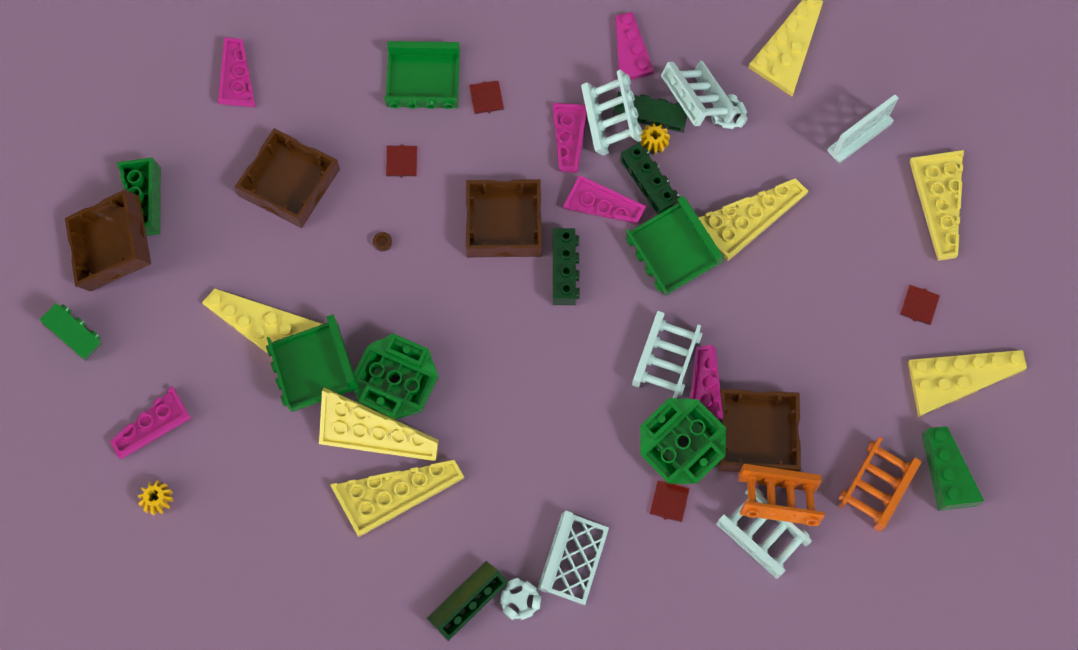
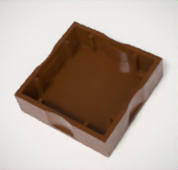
M274 128L260 148L255 160L247 167L235 185V189L239 197L302 228L338 174L340 167L337 159L315 148L305 146L297 139Z
M541 179L511 181L466 180L467 258L542 257Z
M124 189L103 199L95 206L82 209L65 218L76 287L93 291L151 265L140 196Z
M721 389L723 419H719V421L726 427V456L718 463V471L740 472L743 464L799 472L801 470V442L798 432L800 393L778 391L760 393L750 390Z

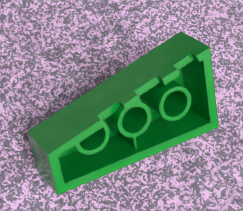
M153 157L117 162L124 189L140 196L146 236L160 234L161 167Z

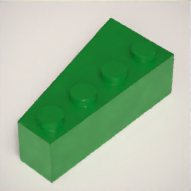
M948 426L928 428L922 434L938 511L979 506L984 502V499Z

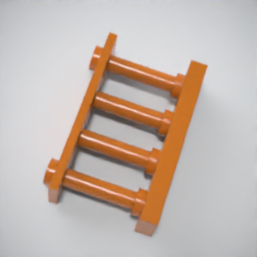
M881 437L876 441L872 440L866 449L869 453L847 490L844 489L838 498L841 501L838 505L839 508L849 503L874 518L873 521L876 523L873 528L879 532L886 527L922 462L917 458L912 459L910 462H904L879 447L883 440ZM877 454L901 468V471L904 472L902 477H897L896 479L871 464L870 461L873 455ZM865 469L891 484L892 488H894L893 493L886 495L861 480L860 478ZM858 486L883 501L885 505L883 511H876L851 496L855 487Z
M743 464L738 474V481L747 483L748 501L744 502L740 515L750 518L757 517L806 524L808 526H819L825 516V512L815 511L814 492H816L822 482L821 475ZM755 484L767 486L768 504L756 502ZM775 487L786 489L787 507L776 505ZM794 489L805 491L807 509L796 508Z

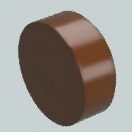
M386 232L377 233L373 238L375 249L380 252L388 251L392 246L391 236Z

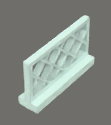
M893 95L841 134L839 140L828 148L829 154L840 164L890 126L894 121L890 114L899 98Z
M565 510L561 514L537 590L585 605L609 527L573 515L572 512ZM573 522H580L585 531L575 535L572 529ZM594 528L603 531L601 539L595 542L589 532ZM586 533L591 544L582 548L577 537ZM574 539L579 550L569 554L566 543ZM593 546L596 555L595 558L588 561L583 550ZM580 552L585 563L575 567L571 556ZM568 558L573 569L563 573L559 565L562 560ZM587 565L590 574L588 578L582 580L577 569ZM574 571L579 582L569 586L565 575ZM562 578L566 589L562 591L552 589L554 581ZM580 584L584 591L582 599L574 597L571 588Z

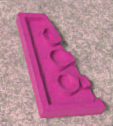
M633 12L616 15L618 69L628 74L630 80L653 75L654 70Z
M224 37L218 104L255 107L243 39Z
M553 103L560 172L578 173L587 122L586 106Z
M579 175L563 209L638 224L646 206Z
M713 345L699 346L695 349L690 399H698L719 420L723 419L716 347Z
M173 386L167 390V394L153 402L154 405L148 411H143L133 424H129L110 441L120 459L191 419Z

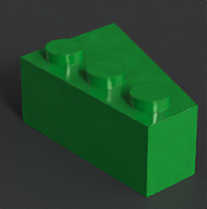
M55 303L39 320L56 337L61 339L70 349L86 361L102 345L99 341L101 337L93 330L89 332L85 328L86 324L79 317L74 319L70 315L72 311L64 304L60 306Z

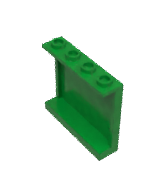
M387 42L388 67L386 96L384 97L386 107L393 109L399 107H408L410 109L458 108L459 42Z
M685 196L678 198L676 205L632 231L626 229L627 236L625 239L630 247H635L636 252L634 253L639 262L643 261L646 267L644 269L649 277L653 276L656 281L654 283L659 293L663 292L665 296L724 262L722 253Z
M334 314L326 316L328 322L277 341L272 342L270 337H267L269 345L266 346L269 357L272 356L273 362H270L273 372L278 375L275 381L278 389H282L283 393L280 396L281 402L284 407H288L290 412L322 402L323 388L340 395L359 388Z

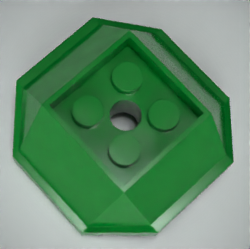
M393 333L367 346L354 371L359 387L354 391L359 404L395 420L421 413L439 377L428 348ZM392 377L400 378L397 383L390 382Z
M668 398L640 425V455L668 484H697L726 456V427L698 399ZM681 437L689 439V444L686 447L678 445Z

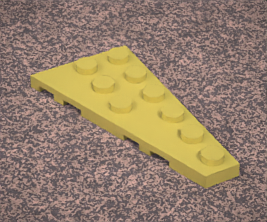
M802 0L752 60L748 68L785 93L793 96L823 1Z
M964 150L914 157L909 161L938 261L954 259L958 256Z
M795 178L777 185L768 191L759 192L758 195L753 197H747L726 205L717 211L708 212L704 216L699 217V220L723 257L729 261L807 195L808 190Z
M214 289L202 302L205 307L266 353V346L269 345L267 337H270L272 342L322 325V323L218 289Z
M1023 350L908 361L918 417L1027 369Z
M323 388L319 444L436 461L438 439L329 389Z
M455 460L420 468H410V470L370 476L360 480L354 479L344 483L330 484L357 536L361 537L463 480L464 476Z

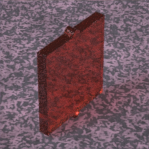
M483 81L479 84L469 85L475 114L486 112L490 114L492 111L504 110L499 81Z
M403 144L400 146H387L386 177L400 176V178H403V176H417V146H404Z
M909 285L900 315L913 319L914 322L919 321L931 325L940 295L929 292L926 288L921 289Z
M658 480L650 514L662 517L664 520L670 519L682 522L690 488Z

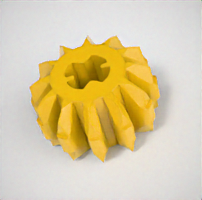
M653 123L651 127L646 125L645 129H642V134H640L642 141L639 142L649 152L653 151L656 155L657 150L662 153L664 148L669 146L670 135L667 134V128L662 129V124L657 127Z
M156 480L154 485L148 482L147 489L141 487L144 493L138 495V498L141 499L138 504L140 507H144V512L148 513L150 511L152 515H156L157 511L163 514L164 507L170 509L167 503L173 501V498L170 497L173 491L168 489L166 483L161 485V482ZM155 495L159 497L156 501L153 499Z

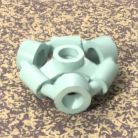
M728 94L727 97L733 106L736 105L735 108L737 110L730 123L726 124L724 120L722 121L720 115H712L711 120L714 125L719 124L722 128H742L748 120L746 117L747 110L743 102L737 99L736 95ZM740 114L741 116L737 119L735 123L733 121L734 117Z
M519 578L510 580L505 590H502L500 604L503 607L502 613L511 620H524L533 616V613L540 609L541 596L536 591L537 588L530 582H524ZM522 586V591H520L519 593L512 594L510 592V590H514ZM530 595H534L532 608L527 606V599ZM510 603L516 605L519 608L518 614L507 605Z

